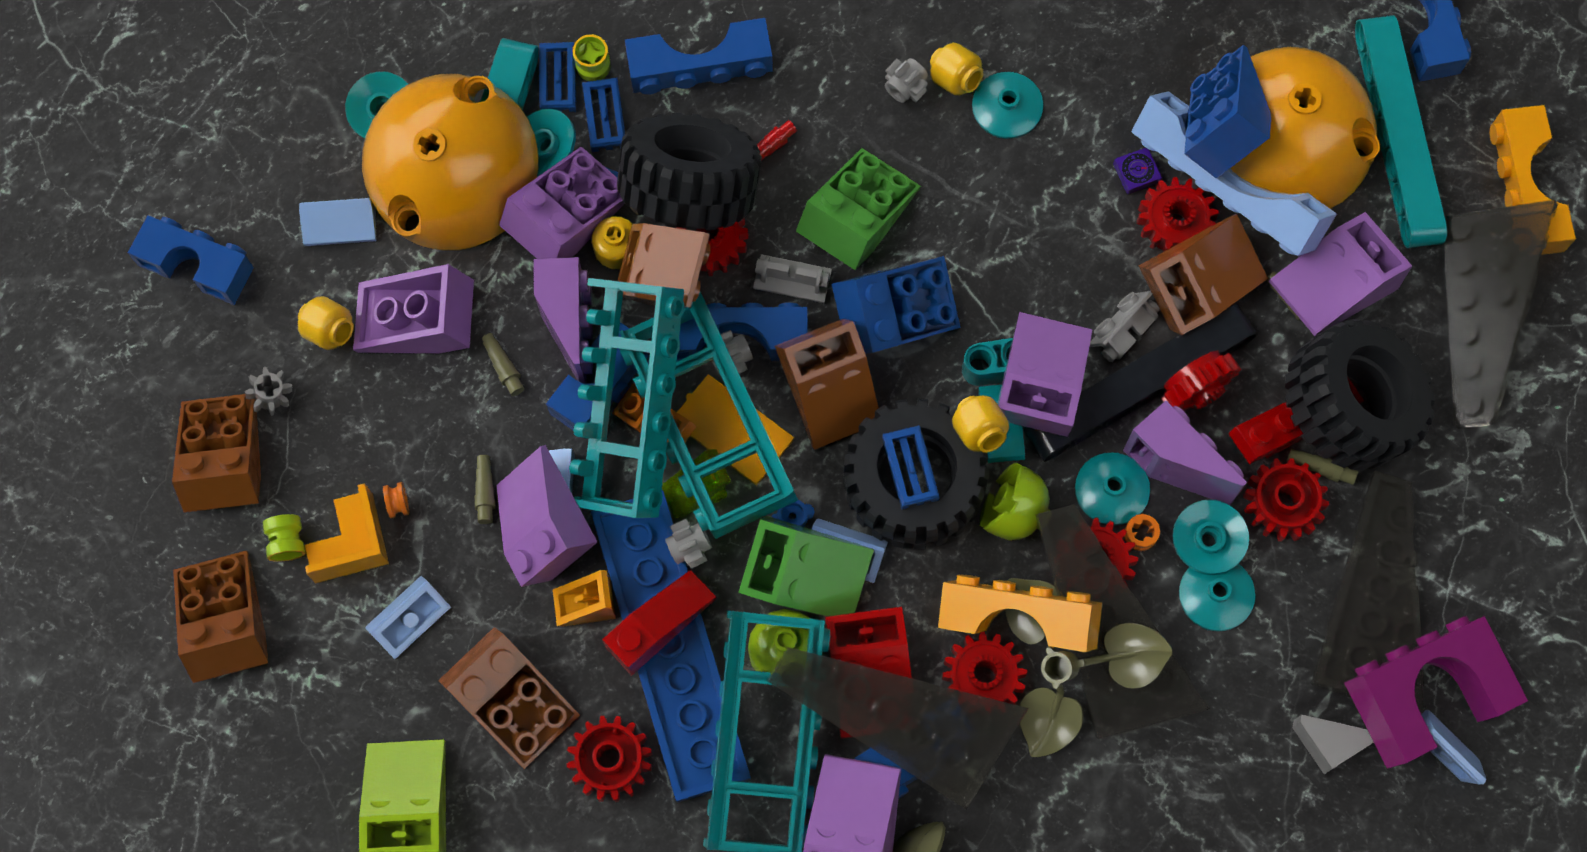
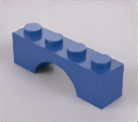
M1419 0L1428 16V28L1418 34L1410 48V54L1419 82L1460 74L1471 57V47L1469 41L1463 38L1461 32L1459 9L1453 6L1452 0Z
M765 18L730 23L726 37L716 48L696 55L684 54L674 50L663 40L660 34L625 39L633 93L654 94L664 88L677 87L687 89L695 86L696 83L709 81L724 83L734 77L747 76L756 78L765 75L766 72H773L772 52Z
M721 303L707 304L720 334L731 330L732 334H744L754 338L765 348L771 361H780L775 345L808 333L807 307H800L797 303H782L778 307H763L759 303H746L741 307H727ZM694 318L680 324V349L676 362L705 349L707 346Z

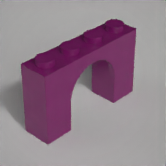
M1467 615L1445 625L1448 632L1439 635L1438 631L1435 630L1415 639L1418 647L1409 650L1408 646L1404 645L1385 654L1388 659L1387 662L1381 665L1378 664L1377 660L1368 662L1355 669L1358 676L1344 682L1387 769L1408 763L1437 748L1415 699V681L1419 671L1425 664L1440 667L1455 679L1477 722L1500 716L1528 701L1485 616L1473 621H1469Z

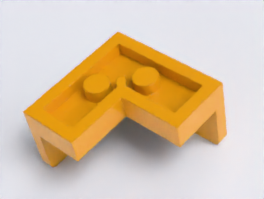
M365 483L357 485L359 493L334 499L341 535L305 544L309 565L305 566L306 574L315 584L389 564L373 493Z

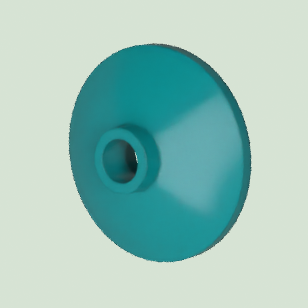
M374 72L360 78L350 89L345 103L346 117L352 129L365 139L371 122L378 113L379 108L393 94L408 85V83L400 76L390 72Z
M1000 72L987 77L979 84L973 96L972 110L977 123L987 133L999 138L1013 139L1026 135L1039 123L1043 112V98L1039 88L1026 76L1014 72ZM1009 96L1014 98L1015 102L1008 104L1002 98Z
M542 109L527 116L535 134L538 148L537 177L570 155L575 146L576 133L573 123L564 113L555 109Z
M1103 453L1094 456L1082 466L1075 482V495L1080 508L1092 520L1098 518L1099 522L1107 525L1111 520L1114 522V526L1127 524L1131 518L1143 512L1150 496V483L1146 472L1131 457L1120 453ZM1108 481H1118L1121 489L1118 491L1111 490L1108 487Z
M1202 500L1189 505L1178 516L1173 528V544L1180 559L1191 569L1204 574H1221L1233 569L1244 558L1249 545V531L1243 517L1232 506L1217 500ZM1206 534L1211 535L1215 540V545H1205L1202 541V536Z
M1240 564L1221 574H1204L1189 567L1180 582L1179 600L1185 614L1196 625L1210 631H1227L1242 624L1250 615L1255 603V587L1250 575ZM1213 586H1223L1226 590V595L1223 597L1216 596L1213 592Z

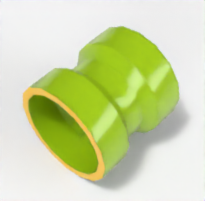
M591 34L584 35L575 42L573 58L578 75L589 82L604 79L611 69L608 46L605 40L600 36Z
M285 514L263 520V531L270 541L266 546V555L269 561H289L305 555L304 542L299 538V532L302 529L300 516Z

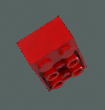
M902 607L825 617V628L830 629L828 651L841 739L917 729L909 650Z

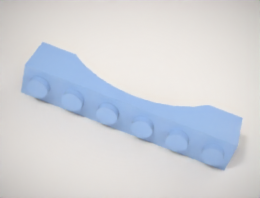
M1169 91L1149 96L1131 131L1141 139L1144 147L1159 152L1168 159V164L1171 167L1190 175L1195 179V183L1199 188L1214 193L1223 200V205L1233 212L1241 213L1251 221L1253 228L1276 239L1279 242V246L1287 253L1300 256L1316 250L1337 213L1309 193L1287 194L1272 192L1251 184L1239 177L1231 169H1228L1218 178L1213 177L1184 154L1189 106Z

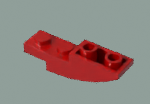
M1348 378L1350 389L1358 403L1361 404L1364 399ZM1286 402L1237 425L1228 433L1249 464L1263 457L1269 458L1302 440L1301 435H1303L1299 426H1294L1290 418L1293 412L1291 408H1287Z

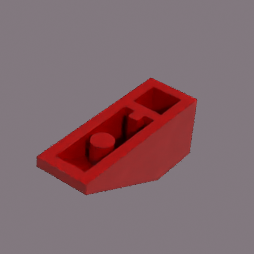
M690 570L628 615L602 641L606 649L632 676L714 602L717 597Z

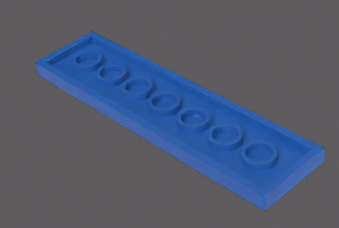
M663 490L661 491L663 499L659 509V517L632 518L595 510L591 511L622 620L688 572L685 561L678 565L674 561L665 541L666 538L673 534L670 527L673 525V521ZM630 499V500H627V501H624V502L633 503V499ZM700 613L638 670L677 803L711 793L713 786L711 768L712 761L716 757L718 737L715 736L716 722L720 719L722 697H720L719 693L721 678ZM737 734L732 781L746 782L751 780Z

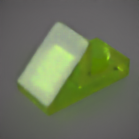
M717 449L705 450L693 461L695 466L719 454ZM725 468L701 478L712 503L727 497L725 487L731 483V480ZM682 469L662 484V490L675 518H681L699 509L695 497L687 498L678 477L684 475Z

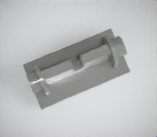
M761 254L760 259L756 263V277L753 289L824 303L832 269Z
M1151 291L1131 292L1125 296L1117 306L1120 310L1112 318L1105 319L1094 330L1096 336L1090 341L1089 347L1102 346L1104 350L1101 353L1105 359L1113 362L1115 359L1120 360L1136 342V339L1128 330L1131 328L1138 336H1141L1158 318L1159 306L1152 300L1147 302V299L1153 293Z

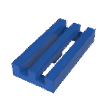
M575 42L539 43L540 110L555 109L562 112V110L569 109V112H576V67L573 58ZM562 51H567L568 100H562ZM548 52H554V100L548 101Z
M611 78L582 82L591 151L598 152L599 148L612 150L613 146H620L621 148L625 128L618 79ZM610 87L612 88L618 132L616 137H611L605 88ZM598 89L604 138L597 139L591 90Z
M920 425L883 434L882 439L901 509L909 508V506L915 504L916 506L923 505L927 501H939V493ZM907 437H914L928 492H921ZM894 440H899L913 496H907L893 444Z

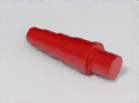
M790 120L786 121L779 128L777 126L773 127L774 129L756 144L760 150L761 161L778 148L784 146L788 142V138L797 132L795 125Z

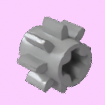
M909 58L902 63L896 59L885 70L887 72L885 79L888 80L885 83V88L897 101L904 103L911 98L916 103L926 93L927 89L925 87L928 83L925 80L928 78V73L916 60Z
M731 330L722 333V339L738 373L740 374L748 370L745 362L752 360L753 357L743 334L733 337ZM712 360L718 374H720L714 360Z
M263 367V374L258 377L249 376V382L254 389L246 390L245 396L246 399H256L253 406L255 412L263 408L269 410V413L273 416L275 408L280 405L283 407L289 406V401L283 394L292 392V384H282L284 378L282 370L274 374L269 373L267 367ZM272 386L273 396H266L264 387Z
M686 518L670 526L673 534L666 538L665 541L677 565L686 561L687 565L693 568L707 561L704 553L711 549L712 545L706 531H702L699 523L692 526Z

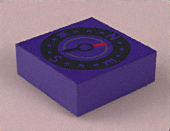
M1147 148L1114 159L1113 165L1127 195L1156 185L1162 179Z

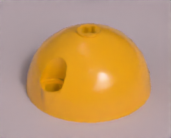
M1283 47L1250 56L1271 112L1270 138L1230 169L1251 184L1272 192L1287 194L1309 193L1330 209L1342 203L1355 192L1365 179L1371 164L1380 150L1374 110L1366 90L1358 78L1346 66L1319 51L1299 47ZM1356 148L1362 150L1366 156H1360Z
M439 74L424 77L406 85L382 105L373 118L365 137L362 151V172L365 187L372 203L383 220L395 232L423 247L437 250H461L476 247L490 241L505 231L499 224L507 198L537 178L538 148L531 124L520 106L509 95L497 88L488 78L477 75L471 77L460 74ZM489 89V96L486 101L475 103V96L478 91ZM432 144L435 146L439 145L440 147L437 152L432 150L429 152V146ZM412 215H418V226L412 231H407L405 226L407 219Z

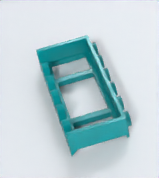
M588 278L587 285L604 287L605 296L603 310L589 309L586 314V320L589 324L601 325L599 347H585L582 351L583 361L597 363L595 385L582 384L578 388V397L583 400L593 401L591 421L577 422L573 429L576 437L589 438L586 459H574L569 466L571 474L584 476L582 497H574L579 508L632 518L659 517V509L663 499L661 491L664 469L667 463L666 447L668 431L671 427L672 395L676 385L675 368L677 354L680 349L679 333L681 316L684 312V289ZM623 292L656 295L651 341L618 336ZM617 348L650 353L639 447L607 441ZM605 453L638 459L633 503L600 497Z
M700 292L696 301L692 302L691 308H684L681 324L694 318L707 348L677 361L675 378L714 360L751 440L695 466L670 412L671 427L668 431L669 441L667 442L666 453L672 465L679 462L684 475L678 477L687 498L694 496L699 505V509L693 512L702 531L710 529L714 538L717 539L798 501V498ZM654 317L628 330L619 331L621 337L641 340L652 338ZM619 348L626 365H635L639 376L633 378V381L643 399L646 393L649 363L643 352ZM757 453L775 491L719 517L701 478Z
M727 611V618L730 619L728 642H725L724 645L725 671L719 693L722 700L720 719L716 722L715 736L718 738L716 757L712 761L711 768L713 786L711 799L708 800L707 815L709 816L707 838L704 837L703 846L707 850L734 852H802L808 825L804 824L806 809H812L814 800V786L808 785L810 769H816L818 761V746H812L814 730H820L822 721V707L816 706L818 691H824L826 681V668L820 667L822 652L828 651L830 629L824 628L825 620ZM748 623L809 629L804 676L743 670ZM742 682L803 688L793 786L732 781ZM730 793L792 799L787 845L726 839Z

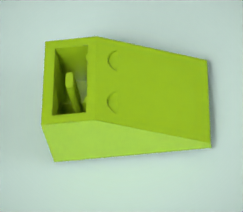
M444 739L367 743L359 814V852H446V766Z

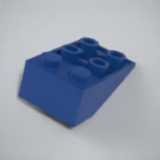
M1242 45L1235 52L1225 54L1217 66L1210 72L1199 75L1190 88L1191 96L1188 108L1184 154L1215 178H1218L1270 138L1271 112L1248 48Z
M944 256L831 284L839 319L854 321L865 354L961 328Z

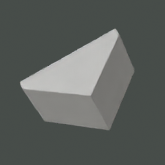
M1300 715L1293 722V730L1324 774L1374 743L1367 729L1306 715Z

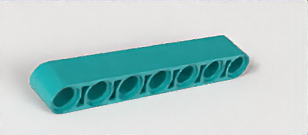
M1394 15L1359 19L1355 25V39L1369 100L1374 110L1377 135L1403 244L1407 249L1443 244L1447 238L1446 220L1397 18Z

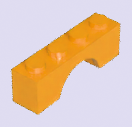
M1545 105L1501 110L1491 124L1489 133L1491 143L1496 145L1498 151V175L1500 178H1504L1506 186L1505 206L1508 212H1512L1514 221L1512 228L1513 241L1515 245H1519L1522 257L1565 252L1576 240L1569 207L1545 196L1537 188L1531 175L1532 157L1541 153L1552 139Z
M957 575L956 580L943 582L938 628L976 634L987 631L993 619L1002 611L1016 609L1029 614L1040 624L1045 633L1048 646L1081 652L1097 649L1102 602L1090 601L1091 594L1068 591L1067 597L1053 595V588L1043 586H1030V591L1017 590L1015 582L993 580V586L979 584L980 577L971 575Z

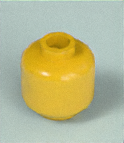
M954 42L947 44L943 48H938L931 56V79L935 84L953 95L960 96L965 93H971L982 81L983 69L980 57L961 44Z
M611 216L603 219L596 225L592 233V246L597 260L603 266L610 269H621L632 226L628 219Z
M325 296L315 297L300 308L298 313V331L302 338L325 350H332L344 345L350 339L353 333L352 315L349 309Z
M990 396L966 397L958 404L952 418L953 428L964 445L971 451L992 452L999 448L1006 440L1009 421L996 401Z

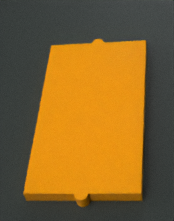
M709 374L692 394L688 393L686 395V402L677 411V413L697 426L690 437L716 456L751 440L727 387ZM756 409L780 458L793 442L794 437ZM757 453L729 465L756 486L767 474Z

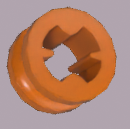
M398 482L394 488L384 485V501L390 519L395 518L396 514L400 512L404 516L409 515V503L403 482Z
M1136 515L1130 519L1125 527L1127 531L1124 536L1126 543L1134 542V550L1137 551L1149 550L1155 545L1160 536L1159 524L1150 515ZM1141 524L1149 527L1147 533H1152V538L1146 536L1143 541H1139L1135 538L1137 532L1132 533V528L1139 529Z

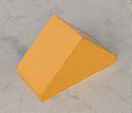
M599 570L553 589L557 626L564 627L616 619L612 584L607 570Z

